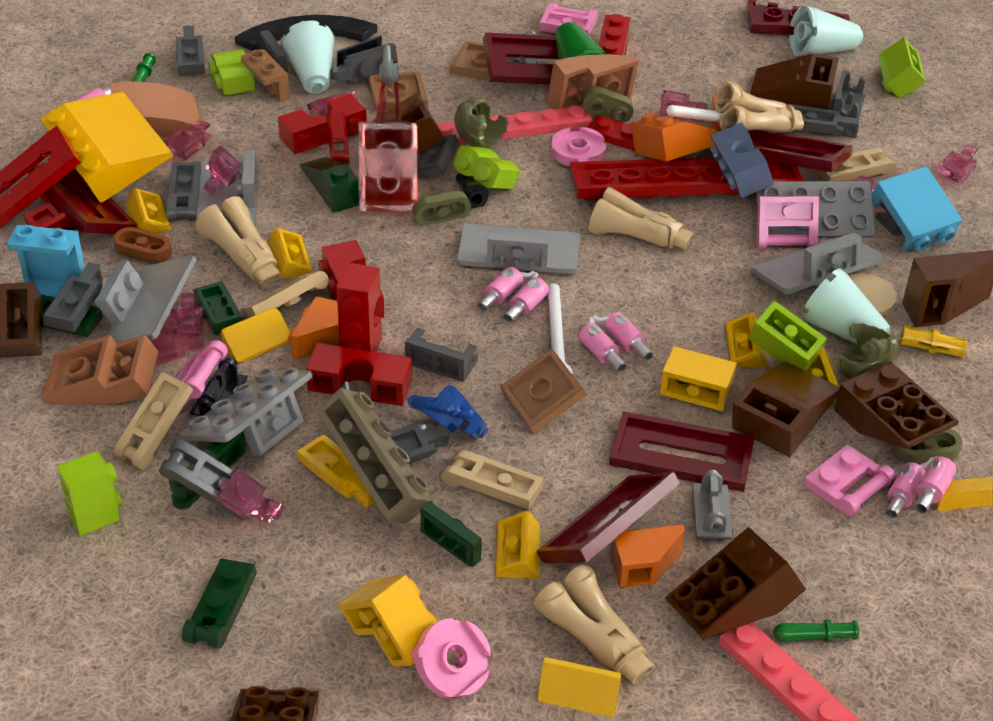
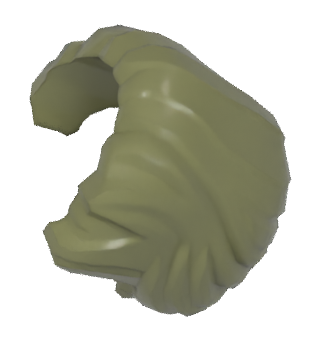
M470 97L465 102L459 104L454 117L455 128L459 136L471 146L489 149L502 139L503 134L507 131L509 121L508 117L501 115L498 116L496 121L491 120V107L485 102V99Z
M853 323L849 327L850 336L856 338L857 346L853 349L844 350L842 356L839 357L840 367L846 377L852 379L885 363L894 362L899 349L895 335L864 323Z

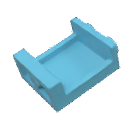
M927 166L879 181L872 192V204L874 207L881 206L880 203H884L906 238L902 246L904 252L912 249L921 251L932 243L939 241L944 243L955 237L956 231L963 221Z
M17 225L7 241L8 249L17 250L24 279L23 282H34L43 295L56 297L69 276H80L85 268L78 231Z

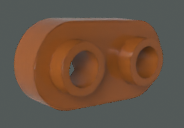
M127 227L120 229L114 235L115 249L122 255L148 262H162L172 254L170 239L161 234Z

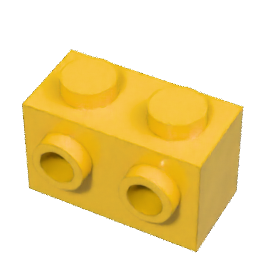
M674 346L663 369L660 395L723 412L733 387L737 363Z

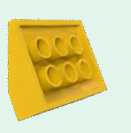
M124 92L63 103L40 118L48 132L56 125L64 131L81 161L75 169L100 203H103L174 156Z

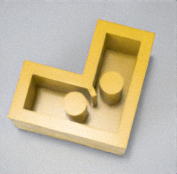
M406 574L370 579L337 604L354 633L358 636L374 635L390 664L394 667L411 666L414 664L412 659L413 648L418 644L421 634L430 625L438 622L435 616L427 611L419 597L420 591L417 585Z

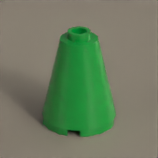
M566 22L559 26L555 32L558 60L583 55L607 54L575 22Z

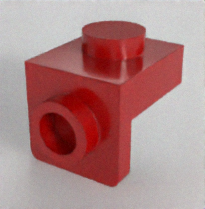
M50 201L24 215L27 225L70 230L68 217L65 213L59 214Z

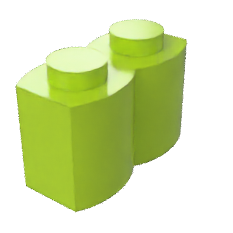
M243 48L211 53L212 60L208 61L210 75L214 78L216 90L221 89L223 96L255 91L254 75L241 62V56L245 55Z
M461 145L453 162V166L459 173L465 176H473L477 183L486 188L513 190L520 174V169L515 163L510 160L500 159L493 150L488 148Z

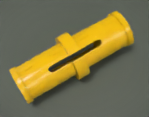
M904 325L899 345L927 350V353L933 355L935 352L963 358L966 353L968 339L941 334L940 330L936 329L927 331Z

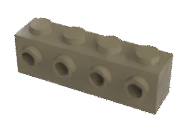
M340 388L316 410L386 520L403 523L411 521L420 513V508L428 501L433 502L427 492L428 485L420 475L414 473L408 464L410 462L409 456L401 447L396 446L390 437L392 431L373 411L374 404L371 399L363 392Z

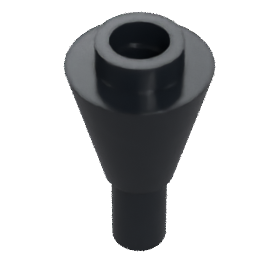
M458 173L455 179L460 186V191L464 192L468 197L471 209L483 207L489 197L487 188Z

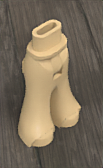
M726 81L716 95V112L723 113L719 119L721 130L740 122L743 123L747 131L763 130L772 134L790 133L793 130H802L804 127L800 110H795L792 105H786L783 102L753 96L745 92L736 82Z
M611 187L606 189L603 198L599 199L596 203L588 227V231L595 235L606 233L625 234L660 247L668 246L669 249H673L676 246L686 250L694 237V232L684 229V224L676 221L669 214L649 210Z
M237 196L230 197L223 201L221 211L216 204H213L199 214L195 223L197 233L202 238L210 239L222 247L252 281L257 280L264 287L281 278L282 274L277 269L278 262L274 258L269 245L256 230L249 209L242 198Z
M589 565L575 567L564 578L563 585L560 582H552L544 587L537 597L534 598L533 606L535 610L580 641L601 666L603 665L612 671L623 674L632 684L639 682L655 668V665L646 657V648L641 645L636 635L606 601L598 585L594 570Z

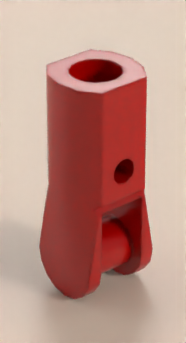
M329 113L326 115L330 157L337 161H346V164L350 163L345 113ZM344 143V150L334 151V144Z

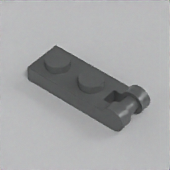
M172 162L167 202L168 221H177L178 218H188L189 221H196L201 162Z
M174 439L169 448L170 456L162 462L159 473L167 479L178 481L237 518L244 519L248 517L261 487L187 441ZM183 460L192 463L190 469L181 465Z

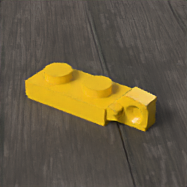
M324 434L296 451L299 462L338 493L344 495V497L350 498L354 496L366 508L375 503L341 448Z

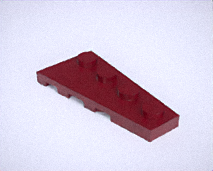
M747 0L746 8L750 33L794 34V27L790 25L799 7L793 6L789 10L778 8L779 3L768 2V5L764 6L756 4V0ZM825 11L850 21L848 14Z

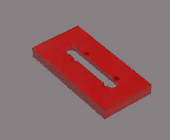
M59 126L53 127L0 171L1 195L50 155L46 164L43 162L11 188V193H5L0 197V229L81 163L66 134Z

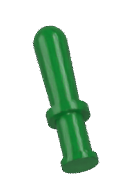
M152 53L144 54L143 61L138 63L136 67L137 72L131 82H145L147 76H150L152 73V65L156 62L155 55Z
M830 619L824 620L823 623H780L775 626L773 634L780 642L825 639L826 642H832L833 638L858 639L859 626L857 620H852V622L832 623Z

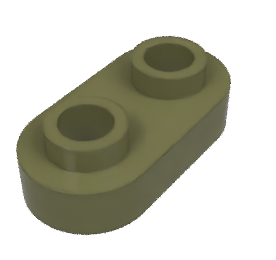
M600 86L590 87L583 93V107L589 114L609 117L618 122H627L634 114L633 103L627 96Z
M451 191L419 199L414 204L412 213L417 223L424 226L464 218L471 210V203L464 192Z
M948 429L908 449L894 445L893 451L895 456L905 463H926L931 457L934 458L935 456H943L954 460L960 453L962 438L954 430Z

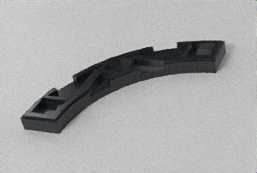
M336 15L293 16L254 26L235 36V44L251 51L259 50L260 31L269 30L275 40L280 41L284 34L286 36L290 32L289 28L302 21H317L320 26L325 28L328 26L333 36L363 42L377 32V24L357 18Z

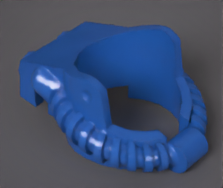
M446 386L437 397L412 395L408 399V404L412 409L425 413L451 432L458 428L464 433L470 434V437L478 440L479 438L483 439L488 431L487 423L454 386Z

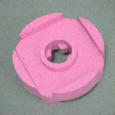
M579 127V132H570V128L562 129L552 137L551 157L570 167L571 162L603 161L606 153L605 138L599 132L586 127Z
M454 618L438 621L430 625L421 634L418 644L413 648L412 659L416 664L421 680L426 687L442 699L472 694L488 678L490 669L487 670V658L491 657L489 643L482 631L468 621L453 620ZM448 650L459 653L460 656L456 660L459 665L457 668L448 663Z

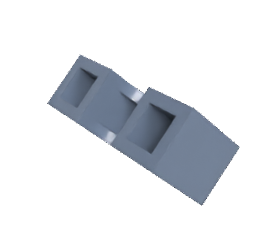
M742 122L710 135L714 146L710 147L715 163H718L722 175L726 177L730 189L736 188L741 198L774 185L767 161L759 148L754 149L750 134Z

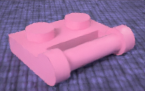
M549 3L540 21L539 31L555 33L562 24L575 22L590 36L598 20V10L590 9V11L558 7L555 3Z
M758 196L757 249H767V246H806L808 248L817 245L819 196ZM768 226H807L806 234H768Z
M218 340L211 341L190 358L178 373L176 379L194 389L182 408L192 398L197 399L202 395L205 390L204 383L217 362L222 361L228 352V348L223 342Z
M847 444L807 475L803 485L847 516L852 517L860 511L861 504L883 486L887 488L893 484L896 479V473L891 467L878 465ZM867 475L871 478L853 494H843L864 476Z

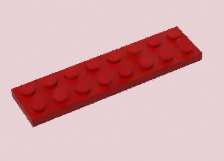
M713 157L678 158L667 162L647 159L570 163V173L577 199L591 201L603 198L604 192L608 187L617 190L626 197H640L644 199L654 196L677 198L682 195L705 197L710 194H724L728 196L738 194L736 188L730 189L726 177L722 175L718 163H715ZM767 161L773 182L804 181L797 166Z

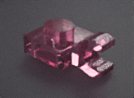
M664 90L661 98L660 116H669L666 113V108L669 105L707 110L708 104L691 102L690 94ZM673 117V119L686 121L687 119L681 117ZM691 119V120H693V121H695V122H699V123H703V122H704V120Z
M199 120L189 130L182 127L166 139L164 143L174 155L187 160L204 147L205 142L212 138L211 134L205 132L210 127V123Z
M967 144L960 154L951 151L939 164L937 173L962 184L976 168L977 161L973 156L979 148Z
M221 145L212 151L206 167L212 176L206 181L203 189L211 196L215 194L218 187L223 189L225 186L228 187L234 183L242 165Z
M195 292L182 293L181 306L171 310L168 321L170 334L202 332L205 320L203 307H195Z
M240 468L232 471L215 498L243 519L252 513L261 522L271 524L273 519L278 520L284 510V507L279 502L262 497L266 487Z

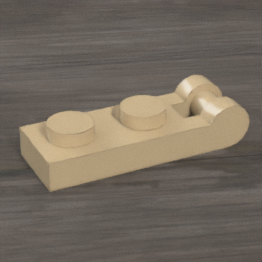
M876 147L852 153L851 157L833 172L814 171L823 181H852L878 174L883 176L893 174L897 165L892 159L886 158V153L881 148Z
M323 271L303 274L244 306L241 310L245 318L248 319L272 308H277L282 304L284 307H289L301 300L300 295L302 293L326 288L329 283L328 275Z
M161 372L115 445L114 455L124 461L129 459L134 467L142 471L145 470L153 462L154 452L194 389L188 384ZM140 438V439H142L143 441L141 442V444L139 445V447H138V449H137L136 446H135V444H136V442L138 441V439Z
M463 449L455 453L452 458V465H448L441 474V478L446 484L454 487L460 485L526 510H530L544 484L543 477Z

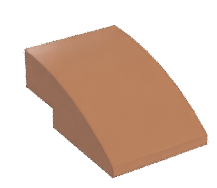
M594 54L554 61L547 103L552 109L568 108L574 105L583 106V93L593 86L603 87L631 99L639 60L636 57L624 55Z
M150 82L110 83L111 94L124 92L160 138L204 131L193 93L173 86Z
M145 334L116 343L111 335H107L55 353L41 399L45 403L112 405L144 398L150 390L158 350Z

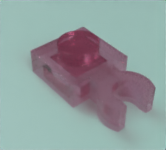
M356 90L308 103L309 113L319 112L320 116L327 115L328 100L350 93L358 100Z
M188 328L178 336L174 330L159 334L151 342L158 350L155 367L185 358L186 350L198 351L205 347L203 337L198 338V328Z

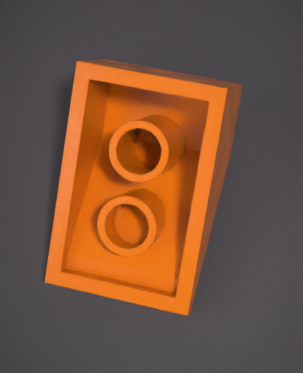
M657 113L644 114L641 116V120L631 122L635 154L665 162L714 146L710 135L719 132V130L674 120L673 116L659 117Z

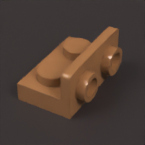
M264 49L254 50L249 54L241 56V62L251 71L258 83L265 85L270 96L274 95L279 102L290 99L288 73Z

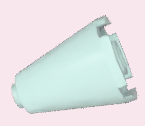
M812 6L799 7L790 25L794 27V34L789 35V44L795 56H805L808 53L821 55L854 50L863 40V31L858 24Z
M302 21L294 24L289 28L290 32L286 36L284 34L282 38L283 50L305 91L320 94L330 86V69L332 68L334 50L333 33L328 26L326 28L320 26L317 21Z
M840 268L832 272L837 276L831 282L825 279L804 306L809 312L801 313V317L806 322L856 345L857 340L855 337L850 336L849 330L853 323H864L885 331H889L891 327L847 273Z

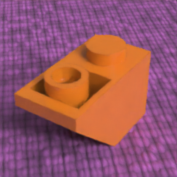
M316 296L310 306L303 310L301 320L296 327L291 328L288 336L292 358L300 359L312 355L317 343L340 346L337 301Z
M684 525L625 530L612 541L610 555L620 588L656 584L682 552L685 534Z

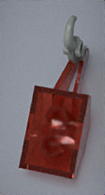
M385 45L383 61L379 65L381 88L376 122H359V211H412L414 204L418 201V122H402L398 62L392 61L390 45ZM393 84L396 122H384L387 90Z

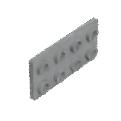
M245 149L244 156L202 158L196 220L199 214L208 206L216 204L221 211L222 203L225 199L237 196L242 198L248 207L251 219L256 227L259 158L256 156V149Z
M869 181L774 182V185L756 192L757 215L758 196H819L818 237H840L851 233H856L861 237H872L875 234L871 183ZM768 226V234H806L807 226Z
M464 224L457 264L501 269L511 266L518 270L576 274L580 233Z
M851 233L752 266V273L783 294L791 295L811 286H819L825 279L831 280L836 278L837 276L832 273L836 269H842L847 275L860 269H868L872 265L883 262L884 255L864 244L861 236Z
M194 255L145 266L140 275L134 270L128 260L118 262L95 301L112 325L107 335H111L116 343L143 334L151 342L159 336L161 328L170 315L171 309L177 297L181 294V290L197 261Z
M265 368L256 372L254 379L236 387L231 396L214 403L211 406V410L205 415L192 419L188 423L189 426L179 433L180 439L185 441L228 442L243 431L251 454H264L304 422L293 392L313 377L311 371L297 370L296 368L285 370Z

